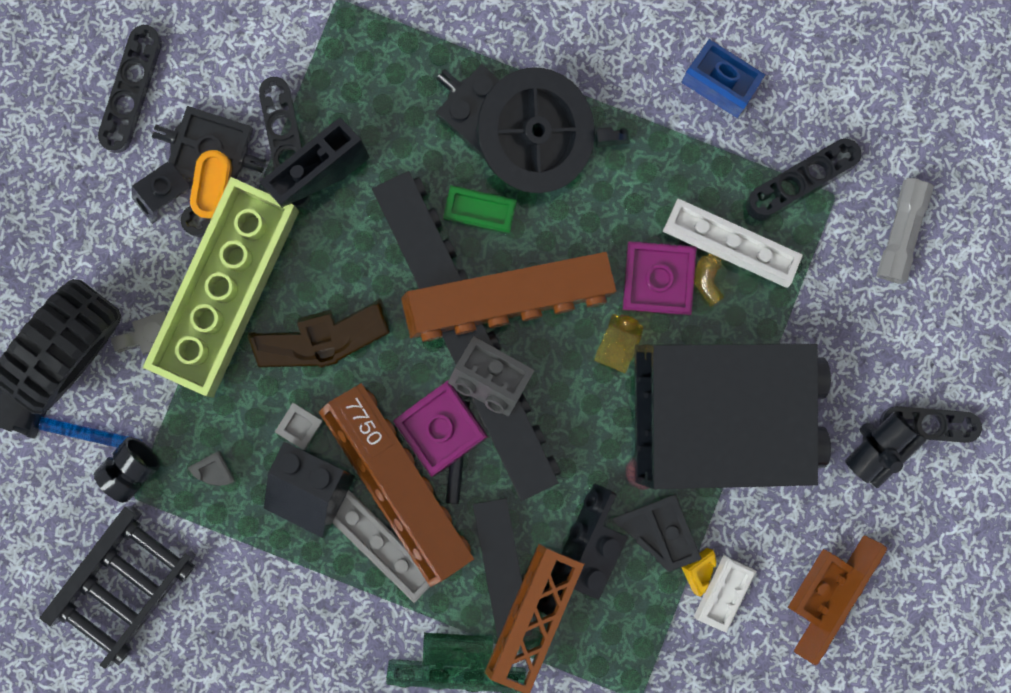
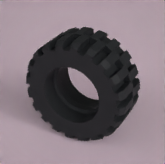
M69 280L35 312L29 322L24 325L20 333L10 343L6 352L1 356L0 389L32 414H44L74 384L107 343L120 323L121 314L119 309L82 280Z

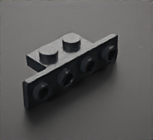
M594 484L591 491L585 497L584 506L576 523L570 529L569 538L561 554L584 564L574 590L599 600L628 537L603 526L616 498V493L598 484ZM556 560L551 574L554 585L568 579L572 570L571 566ZM547 583L546 587L544 588V590L550 588V586H549L548 583ZM563 589L557 591L559 597L561 596ZM553 594L541 598L537 605V609L546 615L552 614L557 605Z

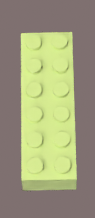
M230 177L142 368L204 396L214 398L299 213V210L293 204L281 208L270 194Z

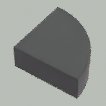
M220 451L188 467L193 476L210 485L222 486L236 482Z

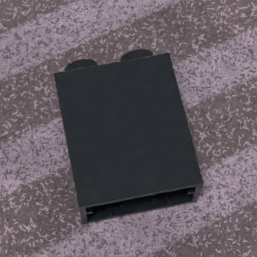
M818 344L635 345V483L654 490L818 485V468H826L831 457L829 433L825 427H818V399H825L831 385V373L827 360L824 357H818Z

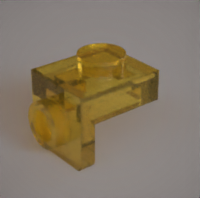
M612 314L606 332L595 354L594 361L626 373L635 353V345H638L641 340L644 327L631 316Z

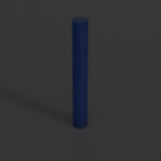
M42 417L39 423V430L116 448L129 437Z

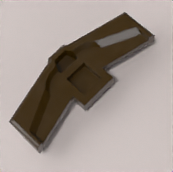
M379 298L372 304L338 322H335L332 310H327L298 318L297 325L300 332H249L247 337L258 367L318 366L322 368L337 364L344 357L390 333L382 299Z

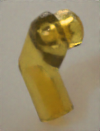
M713 254L703 256L697 262L694 275V284L710 307L724 298L714 283L717 270L721 268L722 263L720 258Z

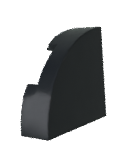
M612 127L598 128L595 134L596 148L630 143L628 130L621 128L620 130L613 131Z

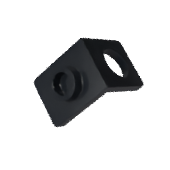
M166 162L132 185V199L153 224L157 221V211L189 189V184L171 162Z

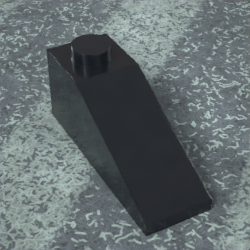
M339 117L262 179L260 184L283 208L345 179L370 157L361 138Z

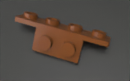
M863 536L847 563L825 549L821 551L787 607L811 622L794 649L796 654L815 666L819 664L875 569L881 563L887 551L885 545L867 536Z

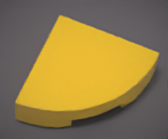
M709 548L700 552L701 560L681 567L693 593L699 597L706 592L710 584L709 581L712 576L713 567H716L717 563L714 550Z

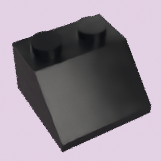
M283 442L268 472L264 509L325 539L355 476L287 442Z

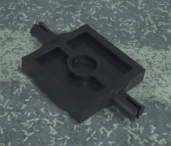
M483 64L461 82L444 69L437 76L436 80L447 88L450 94L444 104L436 111L435 116L484 159L477 135L478 115L484 98L499 79Z
M190 106L186 107L182 122L175 131L156 124L154 127L156 132H152L153 139L170 143L171 154L168 162H171L183 177L191 180L194 178L197 159L202 153L209 150L220 151L228 156L232 164L231 177L237 179L243 167L263 173V166H266V159L248 155V144L253 132L251 126Z

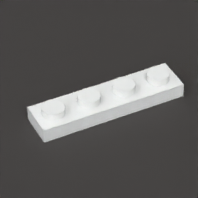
M681 199L676 200L663 229L664 233L786 288L791 285L803 256L796 251Z

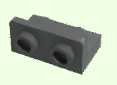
M473 336L455 366L448 383L454 386L460 394L472 396L483 402L489 410L510 416L535 370Z

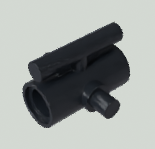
M893 412L878 428H874L870 423H865L860 427L863 443L845 459V463L864 482L871 483L876 488H879L893 473L901 471L903 463L927 440L922 434L915 431L900 415Z

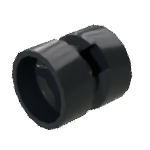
M127 437L112 453L113 457H108L94 472V479L101 490L110 498L122 503L128 502L141 488V483L147 482L160 468V461L153 450L144 442L133 437Z

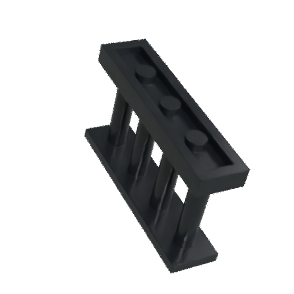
M132 505L125 506L39 617L49 627L58 624L60 621L62 623L68 622L105 650L108 654L100 664L104 669L112 666L114 663L119 666L132 650L128 644L175 582L178 579L183 582L195 568V565L191 562L196 554L189 551L180 559L140 528L141 524L137 520L142 513ZM123 538L126 540L131 538L172 570L160 586L119 556L120 551L116 548ZM102 566L106 568L110 566L151 597L139 614L97 583L99 579L95 575ZM81 593L85 596L87 594L91 595L130 625L118 641H115L76 611L77 606L74 605V602Z

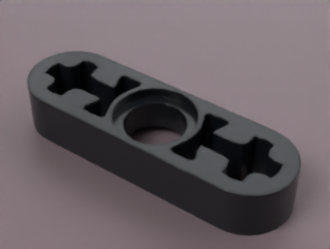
M896 406L886 409L880 417L881 425L893 412H898L903 419L913 420L912 413H916L914 430L922 434L926 440L969 443L975 441L982 432L980 419L971 412ZM927 415H933L939 421V429L932 435L927 434L922 429V420ZM946 415L950 416L949 422L947 421ZM964 418H967V424L973 427L972 431L966 432L965 437H963L961 430L953 429L948 430L949 437L945 436L948 423H963Z

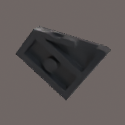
M676 493L613 518L618 527L623 528L636 540L638 545L654 556L656 561L668 572L702 559Z

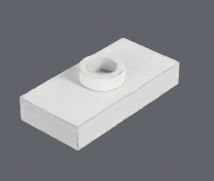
M723 555L694 618L727 633L757 571Z

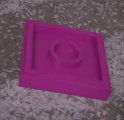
M628 241L622 310L691 316L696 247Z
M448 380L393 420L431 477H435L489 437L454 386L448 383Z

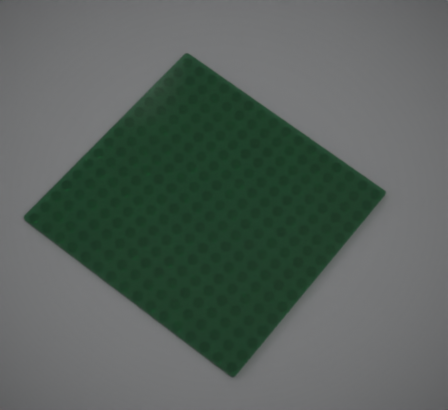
M338 0L332 8L295 98L296 118L302 147L341 117L361 138L370 158L345 179L311 194L309 203L302 208H297L299 213L214 398L204 396L178 384L152 447L153 452L160 461V468L147 482L141 483L142 486L134 497L138 501L496 644L498 639L473 504L507 498L523 582L538 544L549 547L560 554L562 553L569 538L570 529L576 523L584 506L586 495L591 491L594 484H598L616 493V498L603 526L627 536L628 539L599 600L573 590L543 663L617 693H644L687 583V578L681 567L668 572L656 561L654 556L638 545L636 540L623 528L618 527L613 518L676 493L699 550L723 488L654 490L646 486L642 487L643 485H634L633 481L630 480L629 477L635 478V476L628 475L629 465L631 464L635 468V345L780 343L834 204L835 196L829 191L820 189L768 220H755L746 210L748 197L754 189L778 176L781 172L588 96H585L592 111L595 134L598 128L612 127L613 131L625 128L628 130L630 143L596 148L594 138L592 153L586 166L569 184L560 189L545 193H529L517 190L499 179L487 165L486 161L436 117L435 114L450 94V91L436 80L437 76L444 69L459 82L468 78L481 64L499 80L519 69L344 0ZM288 118L281 135L287 134L291 129V121ZM292 150L284 151L279 158L280 165L296 152ZM272 157L263 179L274 170ZM407 171L410 172L413 179L420 177L428 194L422 199L428 210L433 207L435 208L442 223V226L437 228L442 240L449 238L457 254V257L452 259L457 271L464 269L468 279L607 252L617 291L606 298L607 303L587 308L586 302L574 305L575 310L562 314H555L554 309L542 311V317L528 321H522L521 316L509 318V324L489 328L488 323L483 324L487 333L494 331L502 348L501 352L535 370L522 392L531 408V412L526 415L531 426L539 425L546 440V443L542 444L541 447L546 457L554 456L562 473L556 476L559 484L523 501L520 500L471 396L460 394L464 401H470L469 409L489 437L464 455L459 504L445 503L449 466L435 477H431L393 422L394 419L447 380L449 381L456 366L443 337L427 342H422L421 337L410 338L401 298L407 291L417 290L419 287L372 191L373 187ZM791 180L782 182V189L785 193L789 195L798 194L799 188L795 182ZM260 184L258 189L268 193ZM450 185L516 199L517 203L510 234L443 220ZM774 193L765 201L758 200L756 206L758 208L764 206L767 209L770 202L776 198ZM677 199H681L803 255L791 285L786 288L696 247L691 316L622 310L628 241L695 247L663 232ZM377 299H382L389 321L390 333L344 357L337 364L322 368L318 366L258 367L247 337L249 332H300L297 325L298 318L332 310L335 322H338L372 304ZM362 383L365 389L375 396L377 408L384 419H388L394 426L396 437L402 447L409 450L415 461L414 466L420 475L430 482L433 488V495L439 505L446 508L451 515L452 525L457 533L463 536L469 543L470 553L474 560L442 582L429 587L413 603L333 523L324 539L264 509L268 472L283 442L299 448L275 433L292 403H296L323 420L319 411L328 402ZM323 420L310 444L303 451L354 475L355 478L349 490L397 536ZM220 451L236 482L222 486L210 485L193 476L188 467ZM538 610L541 618L547 616L546 614ZM534 614L530 623L536 621ZM549 622L543 624L545 630L547 629ZM539 626L531 629L532 635L523 638L527 651L539 646L543 636ZM519 647V650H518L517 653H520V654H521V653H522V650H521V648Z

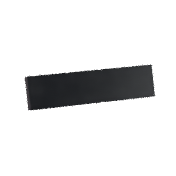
M507 498L473 504L497 639H499L522 584ZM531 630L526 631L525 636L532 635Z

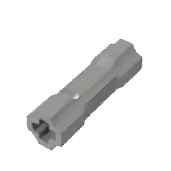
M915 178L903 180L887 247L883 251L876 275L878 278L898 284L907 283L914 259L913 252L924 214L928 210L934 185Z

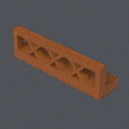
M538 544L484 673L490 680L522 693L531 692L584 564L582 562L562 555L542 544ZM556 560L571 566L572 570L568 579L554 585L551 572ZM548 581L550 588L544 590ZM563 589L561 596L559 597L557 591ZM553 594L557 604L552 614L541 618L537 609L539 600ZM534 614L536 621L530 623ZM549 622L547 629L545 630L543 624ZM539 626L543 636L539 646L527 651L523 642L525 633ZM519 647H520L521 650H522V653L519 654V655H517V652H518ZM535 655L533 662H531L530 657ZM525 659L529 671L524 683L508 678L507 676L512 664Z

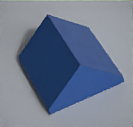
M709 39L689 66L681 83L738 118L765 77V74Z

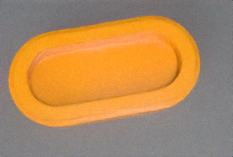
M206 151L199 156L196 162L190 206L193 212L202 218H212L231 177V161L227 155L220 151Z

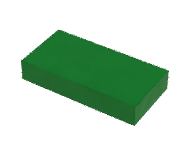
M450 185L443 220L510 234L517 200Z

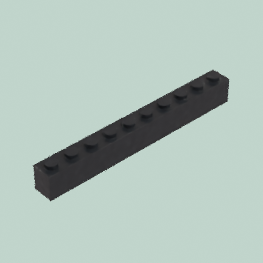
M407 171L372 188L419 289L468 279L464 269L457 271L452 259L457 257V254L449 238L442 240L437 228L442 226V223L435 208L433 207L428 210L422 199L428 194L420 177L413 179L410 172ZM483 324L475 325L476 330L470 333L456 335L455 330L442 332V335L457 365L473 336L501 350L502 348L494 331L487 333ZM521 394L510 416L489 410L483 402L471 396L520 500L523 501L559 484L556 476L562 473L554 456L546 457L541 447L542 444L546 443V440L539 425L531 426L526 414L531 412V408L524 394Z

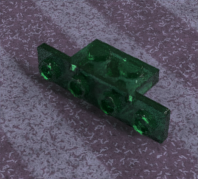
M424 632L423 661L391 659L388 662L387 685L401 688L426 687L435 690L459 689L469 692L522 693L490 680L484 673L493 652L492 636ZM511 667L507 677L524 683L526 669Z

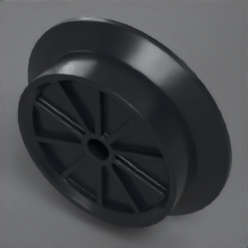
M532 67L509 73L489 90L479 111L477 135L482 155L487 165L499 179L517 190L529 193H545L566 186L582 172L592 153L595 126L592 111L585 96L570 79L550 69Z

